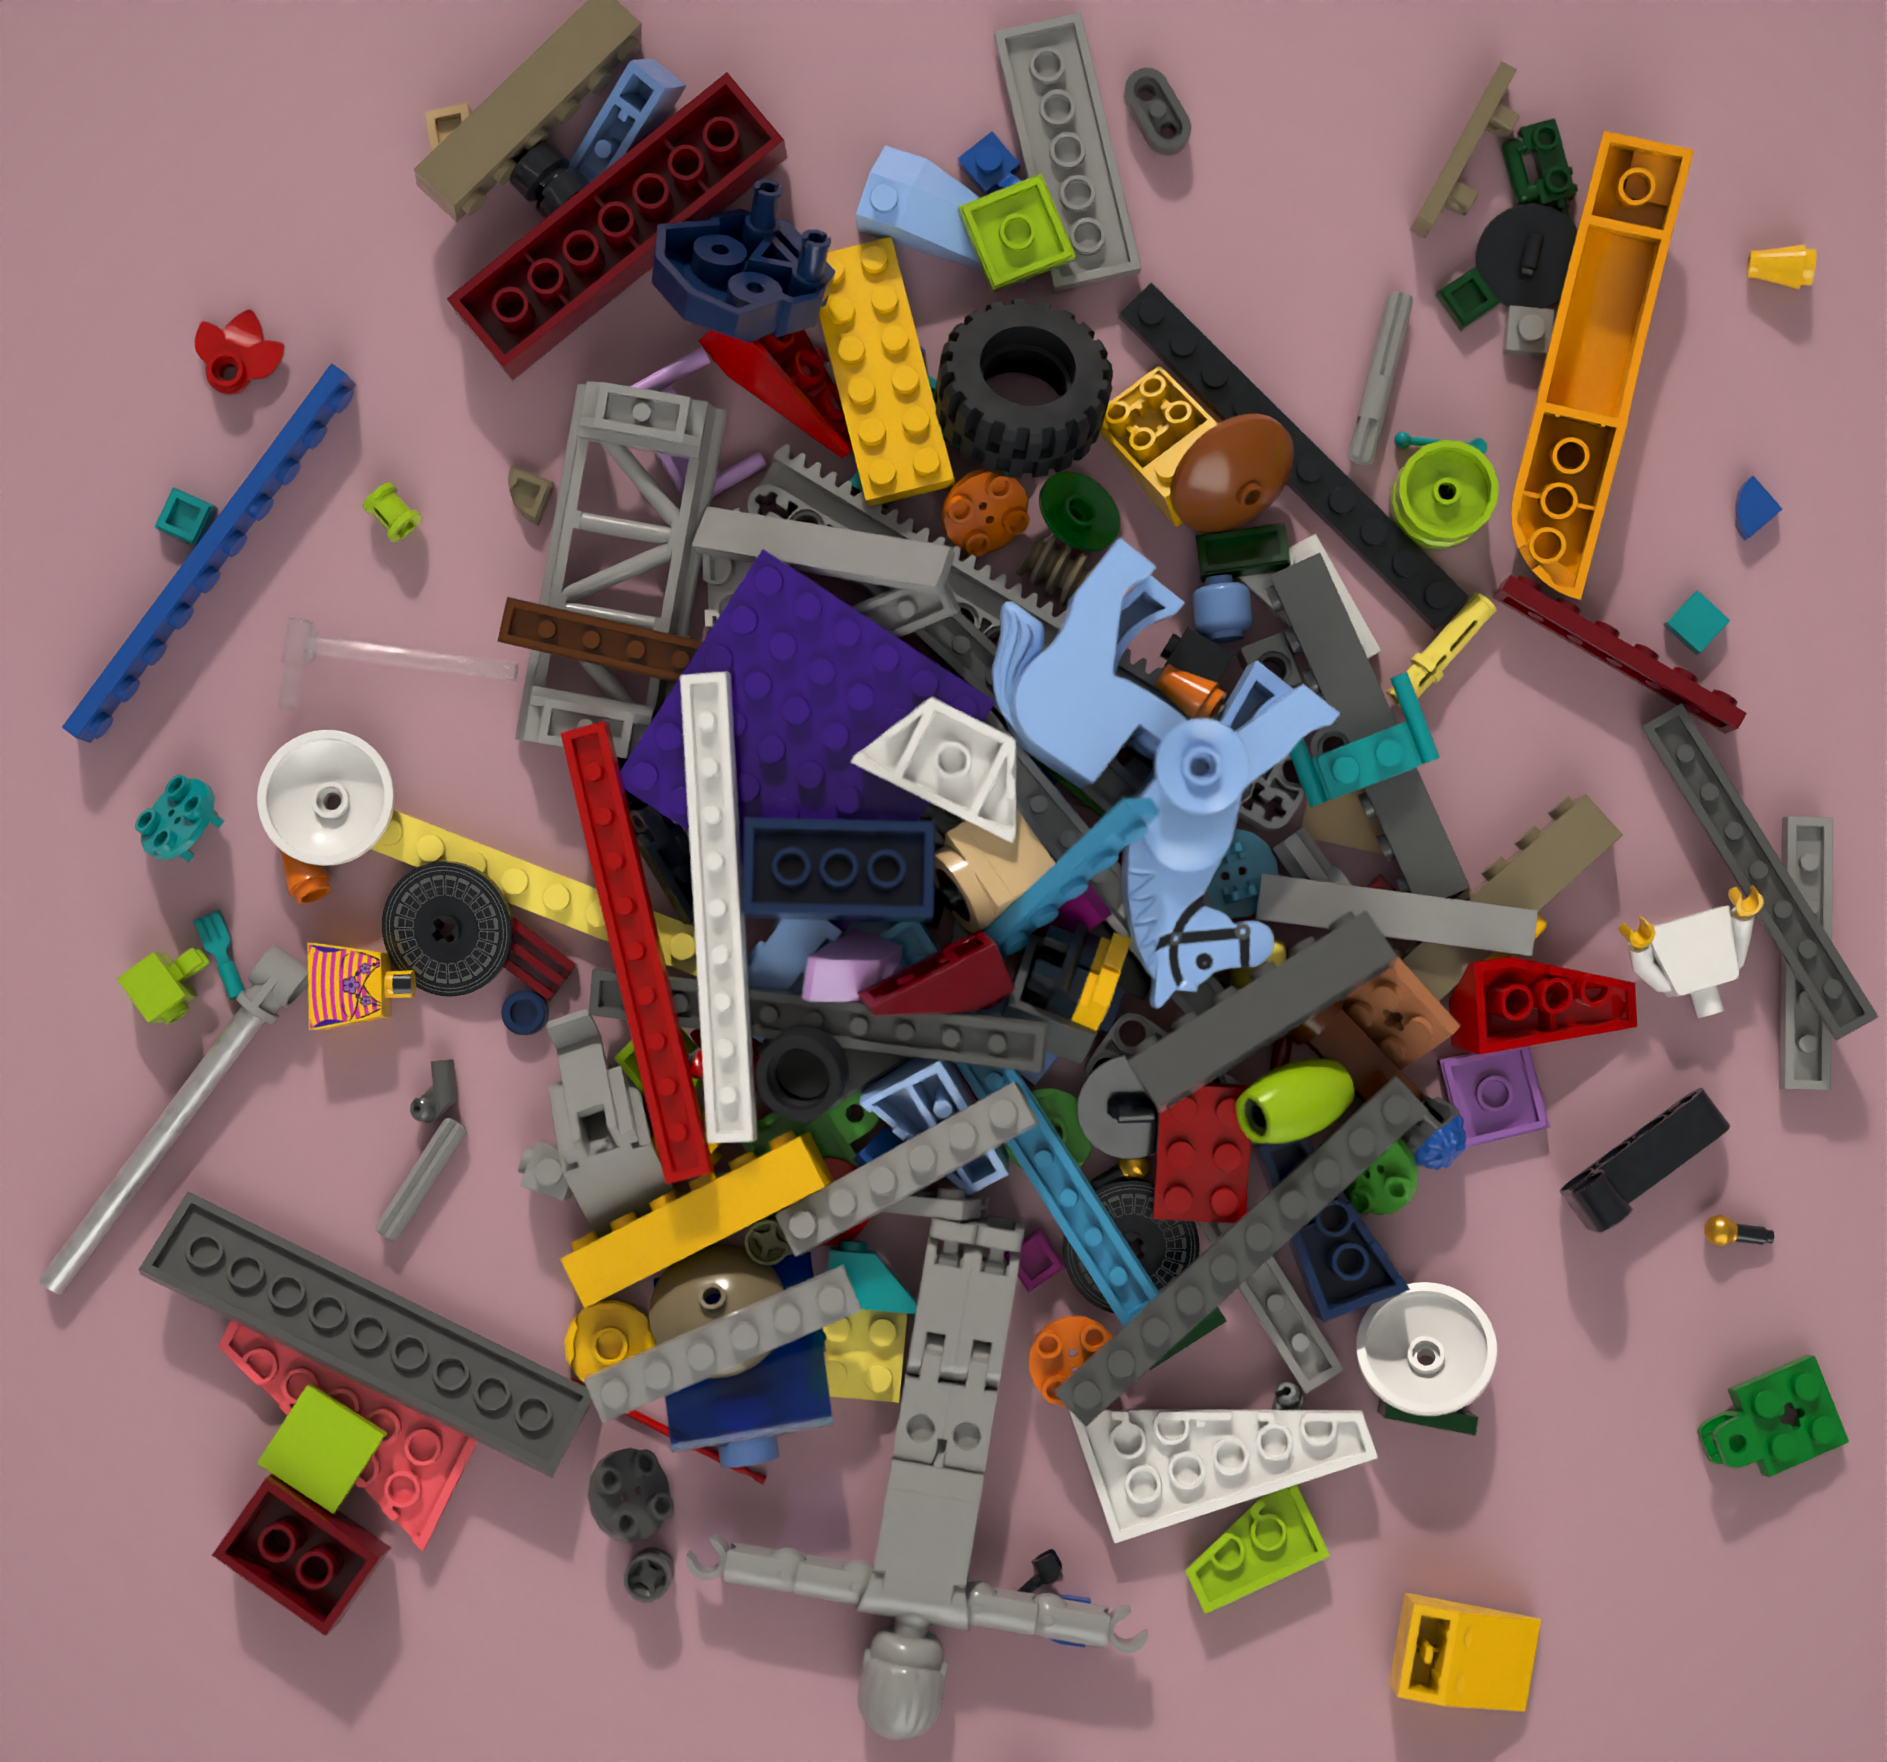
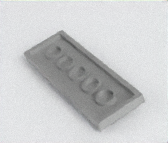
M1081 12L995 31L994 41L1026 177L1028 179L1042 173L1076 255L1074 261L1049 270L1053 292L1139 274L1141 272V264Z

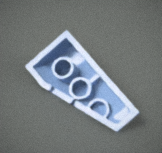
M885 145L869 173L856 212L857 230L882 239L892 237L894 243L982 271L958 213L959 206L980 197L930 160ZM1024 280V281H1022V282H1020V283L1026 285L1027 280Z

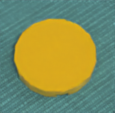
M620 1299L600 1300L583 1308L570 1323L564 1340L566 1360L570 1368L573 1369L574 1373L584 1384L586 1376L656 1346L648 1316L636 1305Z

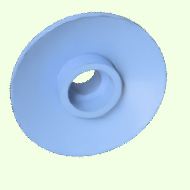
M1192 719L1177 725L1163 738L1155 757V775L1161 791L1171 803L1190 813L1209 814L1225 809L1242 794L1249 778V755L1242 739L1229 726L1212 719ZM1201 759L1206 763L1207 770L1203 776H1197L1192 772L1191 764L1193 760Z

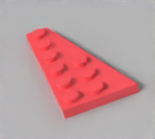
M231 1320L218 1347L256 1385H260L280 1405L279 1408L286 1415L289 1414L306 1386L312 1383L387 1432L384 1440L355 1485L358 1488L362 1487L382 1507L381 1511L392 1522L396 1521L412 1537L411 1541L423 1552L446 1509L478 1441Z

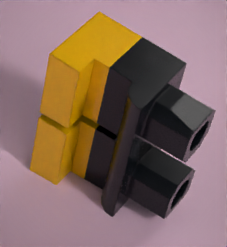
M1078 921L1074 932L1050 924L1039 953L1062 961L1059 967L1037 959L1027 988L1049 997L1046 1010L1097 1031L1109 1008L1131 938L1117 933L1113 934L1111 940L1089 933L1088 926L1081 921Z

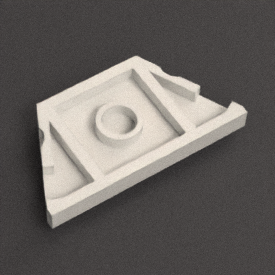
M933 697L854 755L851 763L1011 843L1016 837V739Z

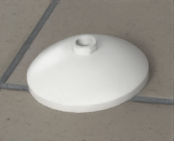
M337 730L308 732L283 745L267 763L260 778L257 793L259 817L265 832L272 842L287 855L301 862L319 866L343 864L369 851L385 833L391 821L395 805L393 778L382 756L361 738ZM332 796H340V806L335 810H329L327 806L328 800Z
M1419 1282L1407 1284L1411 1290L1376 1302L1365 1313L1358 1329L1356 1342L1357 1359L1361 1373L1370 1388L1382 1400L1399 1410L1425 1416L1454 1412L1474 1401L1484 1391L1492 1378L1497 1359V1342L1494 1329L1482 1308L1461 1291L1437 1283ZM1426 1355L1432 1357L1434 1362L1431 1365L1425 1366L1420 1364L1418 1359Z

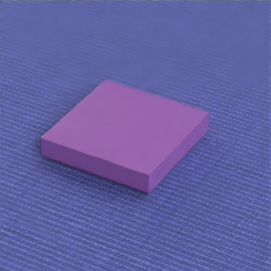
M1530 1046L1481 1055L1468 1052L1437 1060L1447 1102L1456 1106L1464 1121L1463 1129L1467 1135L1466 1148L1550 1128Z

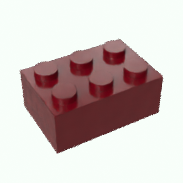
M271 1474L262 1482L212 1556L326 1636L342 1620L391 1547L339 1510L334 1514Z

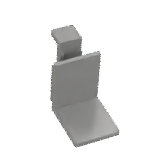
M584 1009L546 1023L547 1032L557 1051L562 1080L561 1082L549 1085L548 1091L562 1174L592 1230L595 1231L597 1237H603L613 1232L609 1223L632 1211L635 1212L637 1218H640L652 1212L649 1205L650 1202L671 1191H674L677 1199L679 1196L672 1183H665L660 1157L652 1143L642 1092L618 1063L608 1066L601 1033L593 1017L589 1015V1010Z

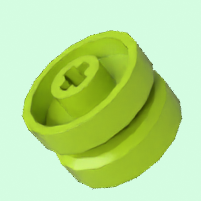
M1440 440L1424 445L1400 469L1390 488L1389 510L1393 522L1416 545L1424 549L1446 550L1463 544L1490 519L1498 503L1499 482L1492 463L1479 449L1463 441ZM1447 495L1449 497V500H1445L1441 497Z

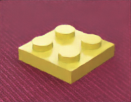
M862 1309L860 1312L814 1331L808 1394L899 1403L908 1313Z

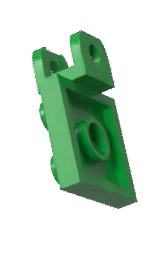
M1813 1355L1802 1356L1728 1388L1727 1390L1735 1410L1729 1409L1707 1419L1697 1430L1708 1461L1724 1464L1732 1468H1740L1756 1462L1761 1475L1767 1477L1774 1476L1849 1443L1816 1357ZM1787 1403L1797 1411L1796 1422L1793 1426L1780 1422V1416L1785 1414L1784 1405Z

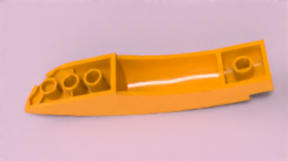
M1603 131L1543 365L1511 502L1513 535L1518 550L1526 564L1548 586L1562 594L1581 600L1628 424L1629 411L1650 320L1694 154V149Z

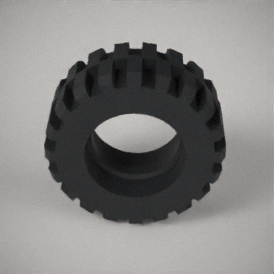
M1013 299L1010 305H1003L1002 301L986 305L984 313L980 309L975 310L964 318V324L956 325L949 334L948 342L943 346L934 402L937 404L935 412L938 424L940 423V426L945 428L944 436L954 447L960 445V454L972 463L975 460L983 463L982 468L992 473H995L997 469L1008 472L1007 477L1021 478L1022 473H1031L1032 478L1048 476L1049 469H1054L1056 473L1071 467L1073 459L1075 461L1081 460L1089 453L1091 444L1096 443L1101 433L1113 388L1111 385L1113 378L1112 364L1107 359L1108 352L1099 339L1093 340L1095 332L1084 321L1078 324L1075 321L1074 314L1065 309H1062L1061 312L1053 310L1050 303L1038 301V305L1026 304V299ZM1003 373H1025L1038 377L1048 383L1058 393L1060 398L1044 405H1021L1008 401L996 394L986 381Z

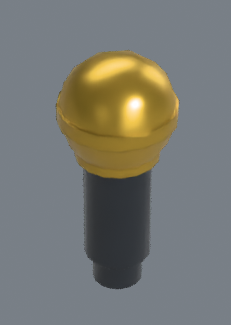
M1149 1157L1135 1159L1120 1158L1117 1161L1118 1164L1093 1178L1090 1185L1095 1190L1100 1186L1118 1180L1142 1179L1150 1170Z
M1718 1214L1712 1216L1704 1225L1705 1238L1711 1244L1720 1247L1734 1242L1759 1245L1765 1243L1772 1244L1775 1237L1773 1230H1767L1761 1226L1737 1224L1725 1215Z

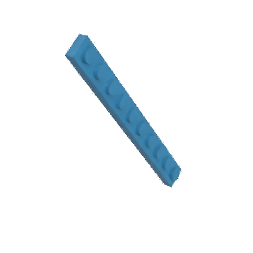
M900 922L878 936L903 946L900 961L903 969L941 950L923 922ZM977 1010V1011H975V1012H962V1013H970V1014L982 1015L979 1010ZM955 1062L979 1101L1012 1082H1018L1039 1124L1007 1141L1006 1144L1122 1326H1124L1158 1295L1159 1291L1022 1076L1015 1069Z

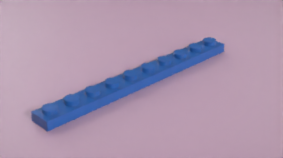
M330 364L61 728L75 738L89 743L94 738L98 739L107 732L113 722L111 715L121 702L128 701L136 693L140 685L138 679L147 666H153L161 659L167 649L165 642L175 629H181L190 620L194 612L192 606L201 593H207L215 586L220 578L219 569L229 556L234 557L241 551L247 541V535L245 534L256 520H262L269 513L274 503L272 498L282 484L287 485L295 478L300 469L299 461L309 448L314 449L321 443L327 432V427L325 426L335 412L341 413L351 402L354 394L352 389L356 384L345 372L334 364Z

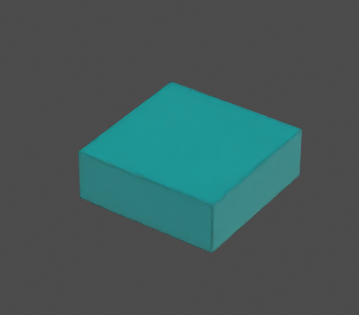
M173 487L154 528L196 547L207 532L218 508L213 504Z
M1696 590L1663 625L1697 655L1705 649L1731 620Z

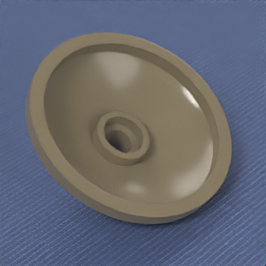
M731 1244L709 1245L671 1264L658 1280L651 1297L649 1320L653 1337L657 1345L779 1293L784 1290L781 1279L771 1265H761L753 1261L746 1252L745 1247ZM711 1294L721 1295L719 1302L714 1305L707 1304L706 1299ZM772 1350L708 1378H724L745 1372L760 1363Z

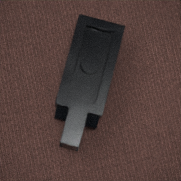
M639 803L630 810L633 827L639 834L636 836L639 852L683 924H692L694 922L690 839L680 825L674 823L666 816L661 817L659 812L648 804Z

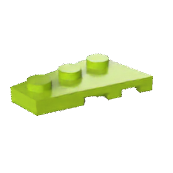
M1296 1484L1262 1495L1187 1567L1185 1572L1204 1614H1207L1330 1557V1554Z

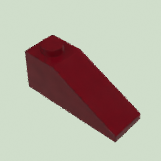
M978 930L857 994L860 1001L874 1016L975 1012L979 1009H989L998 1005L1004 996L1015 991V988L996 943L981 930Z

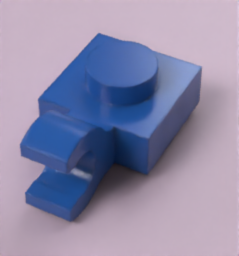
M993 131L958 158L960 168L984 196L993 193L995 190L998 191L1021 182L1018 177L1014 176L1020 171V163Z

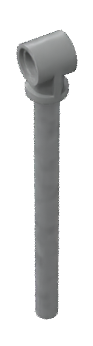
M279 946L271 947L257 962L248 978L252 986L247 992L241 991L236 997V1000L242 1007L43 1272L39 1281L44 1287L57 1294L63 1293L264 1021L269 1024H275L279 1018L277 1011L280 1007H289L308 985V968Z

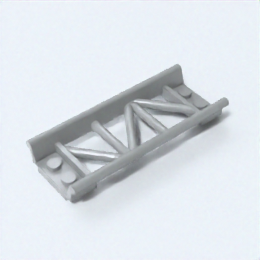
M586 381V385L578 384L539 604L682 637L688 636L702 554L697 553L691 545L706 507H711L727 410L716 408L706 401L694 400L687 396L602 381L601 383ZM589 441L600 443L669 527L577 510ZM628 448L689 459L680 510ZM573 529L662 544L563 588ZM671 560L661 617L575 603ZM531 650L515 739L563 747L561 732L605 721L609 723L617 757L628 759L667 699L671 681L650 677L646 703L641 705L632 699L606 666L577 660L609 699L546 688L551 654Z

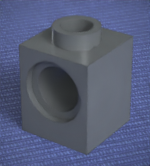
M1283 632L1244 646L1236 654L1243 672L1247 665L1257 660L1261 664L1273 662L1281 668L1282 680L1291 688L1299 687L1303 683Z

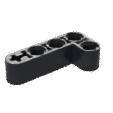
M1699 1088L1677 1101L1572 1178L1560 1189V1193L1587 1230L1598 1233L1604 1232L1621 1222L1631 1213L1633 1209L1629 1203L1717 1140L1730 1128V1124L1705 1090Z

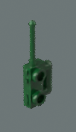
M1555 118L1520 127L1517 132L1518 137L1504 141L1501 146V152L1515 200L1519 204L1534 201L1545 206L1555 204L1557 210L1572 221L1569 212V200L1576 196L1578 187L1576 183L1573 184V169L1571 166H1568ZM1522 154L1523 156L1529 154L1533 156L1539 178L1534 183H1529Z

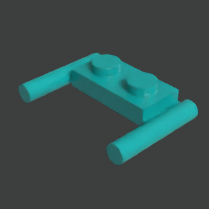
M1408 672L1390 678L1406 722L1313 758L1310 757L1303 738L1290 751V757L1310 807L1341 797L1440 758Z

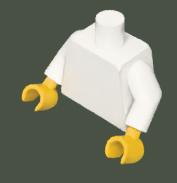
M1751 885L1750 895L1742 900V894L1737 887H1734L1728 893L1730 901L1735 906L1732 910H1730L1729 905L1715 907L1654 926L1639 915L1638 920L1640 924L1634 932L1625 923L1621 924L1619 932L1628 941V951L1634 973L1655 991L1663 992L1667 997H1678L1690 993L1697 1018L1725 1011L1717 985L1739 979V969L1744 966L1752 937L1754 917L1763 907V897L1755 886Z

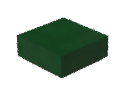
M1473 267L1443 287L1435 295L1460 331L1491 312L1500 304L1476 267Z

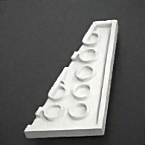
M1105 1409L1087 1427L1070 1411L1114 1544L1378 1458L1362 1410Z

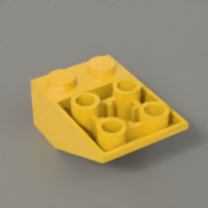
M1158 365L1108 403L1100 435L1151 502L1176 528L1183 522L1174 512L1170 500V487L1174 472L1190 446L1218 423Z
M1404 1592L1388 1684L1399 1698L1441 1706L1525 1712L1541 1619Z

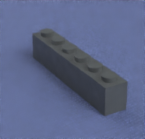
M1365 910L1356 917L1352 911L1344 914L1329 925V929L1332 932L1318 941H1315L1313 936L1306 938L1289 951L1292 957L1278 966L1273 961L1263 965L1250 975L1253 982L1239 991L1234 986L1225 989L1210 1001L1213 1007L1199 1016H1197L1195 1011H1192L1171 1025L1174 1030L1171 1034L1159 1041L1155 1036H1152L1133 1048L1132 1053L1134 1057L1128 1060L1129 1066L1159 1114L1395 966L1398 956L1369 913Z

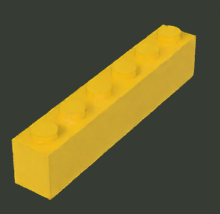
M791 1130L768 1142L772 1151L756 1158L752 1150L728 1162L732 1170L731 1172L719 1178H716L714 1173H709L689 1182L688 1184L692 1191L678 1199L674 1191L650 1202L649 1205L652 1212L640 1218H637L634 1211L609 1223L613 1232L599 1239L595 1231L571 1242L570 1245L574 1252L562 1257L560 1260L583 1307L586 1308L832 1183L834 1179L810 1131L796 1137L794 1131Z

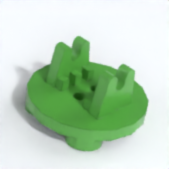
M1399 1138L1343 1190L1349 1202L1352 1203L1359 1214H1393L1410 1203L1417 1191L1418 1170L1413 1154L1405 1142Z

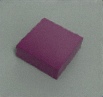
M1040 1228L1023 1239L1017 1277L1029 1293L1066 1267ZM1007 1250L1004 1252L1006 1261L1010 1260L1011 1251Z

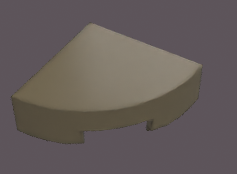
M511 466L508 485L512 500L516 508L527 520L539 526L555 484L553 481Z

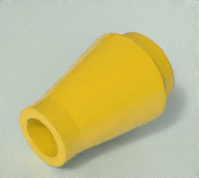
M1805 244L1761 251L1750 250L1747 263V278H1758L1798 290L1801 285L1811 286L1816 268V249H1806Z

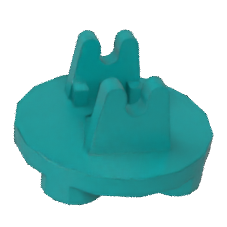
M182 774L173 777L168 782L165 793L157 799L152 808L144 810L136 820L135 829L141 834V844L144 851L159 861L171 860L180 856L190 862L195 854L189 848L199 839L209 822L218 828L225 822L218 815V812L214 810L215 796L212 788L197 778L188 779Z

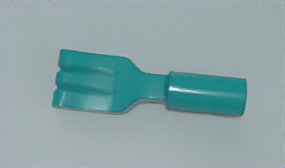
M216 910L211 914L204 915L203 918L194 919L193 923L204 949L215 956L218 963L217 969L229 1000L236 999L241 991L246 990L236 964L231 960L229 954L232 936L221 911Z

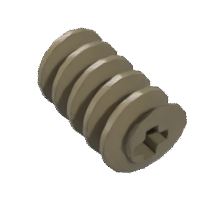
M1052 533L1045 539L1039 537L1035 541L1015 574L1022 576L1032 569L1029 583L1035 587L1046 579L1047 583L1044 593L1050 597L1061 589L1062 593L1059 604L1065 607L1068 605L1069 599L1097 564L1087 570L1085 568L1088 557L1087 553L1083 552L1075 559H1071V546L1065 544L1060 549L1055 548L1057 536Z

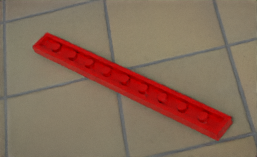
M601 721L561 732L665 1183L669 1184L714 1173L713 1162L609 723Z

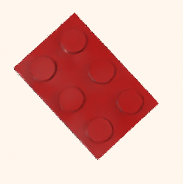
M1208 1083L1160 1114L1158 1112L1153 1219L1236 1223L1246 1213L1251 1139L1245 1135L1239 1125L1236 1115V1103L1241 1094L1250 1085Z

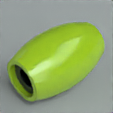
M1305 1059L1290 1062L1267 1072L1254 1081L1241 1094L1236 1103V1115L1239 1125L1245 1135L1256 1143H1286L1303 1139L1333 1123L1350 1106L1354 1098L1353 1082L1345 1067L1335 1060Z

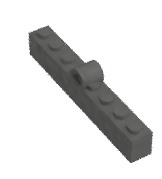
M1317 553L1269 575L1273 585L1265 588L1275 612L1278 613L1284 610L1289 619L1291 627L1284 629V632L1294 655L1303 651L1310 668L1302 671L1310 690L1316 695L1322 693L1325 702L1340 713L1332 725L1320 728L1314 733L1310 743L1312 756L1315 757L1323 754V742L1330 736L1340 737L1344 745L1397 725L1321 553ZM1417 767L1364 787L1366 792L1358 795L1368 820L1377 817L1384 834L1377 836V840L1387 862L1395 858L1403 875L1396 877L1395 880L1401 892L1447 898L1470 888Z

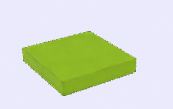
M1042 173L958 207V213L992 293L1072 262L1076 258Z
M310 1383L306 1386L256 1464L334 1514L344 1502L384 1440L387 1432Z

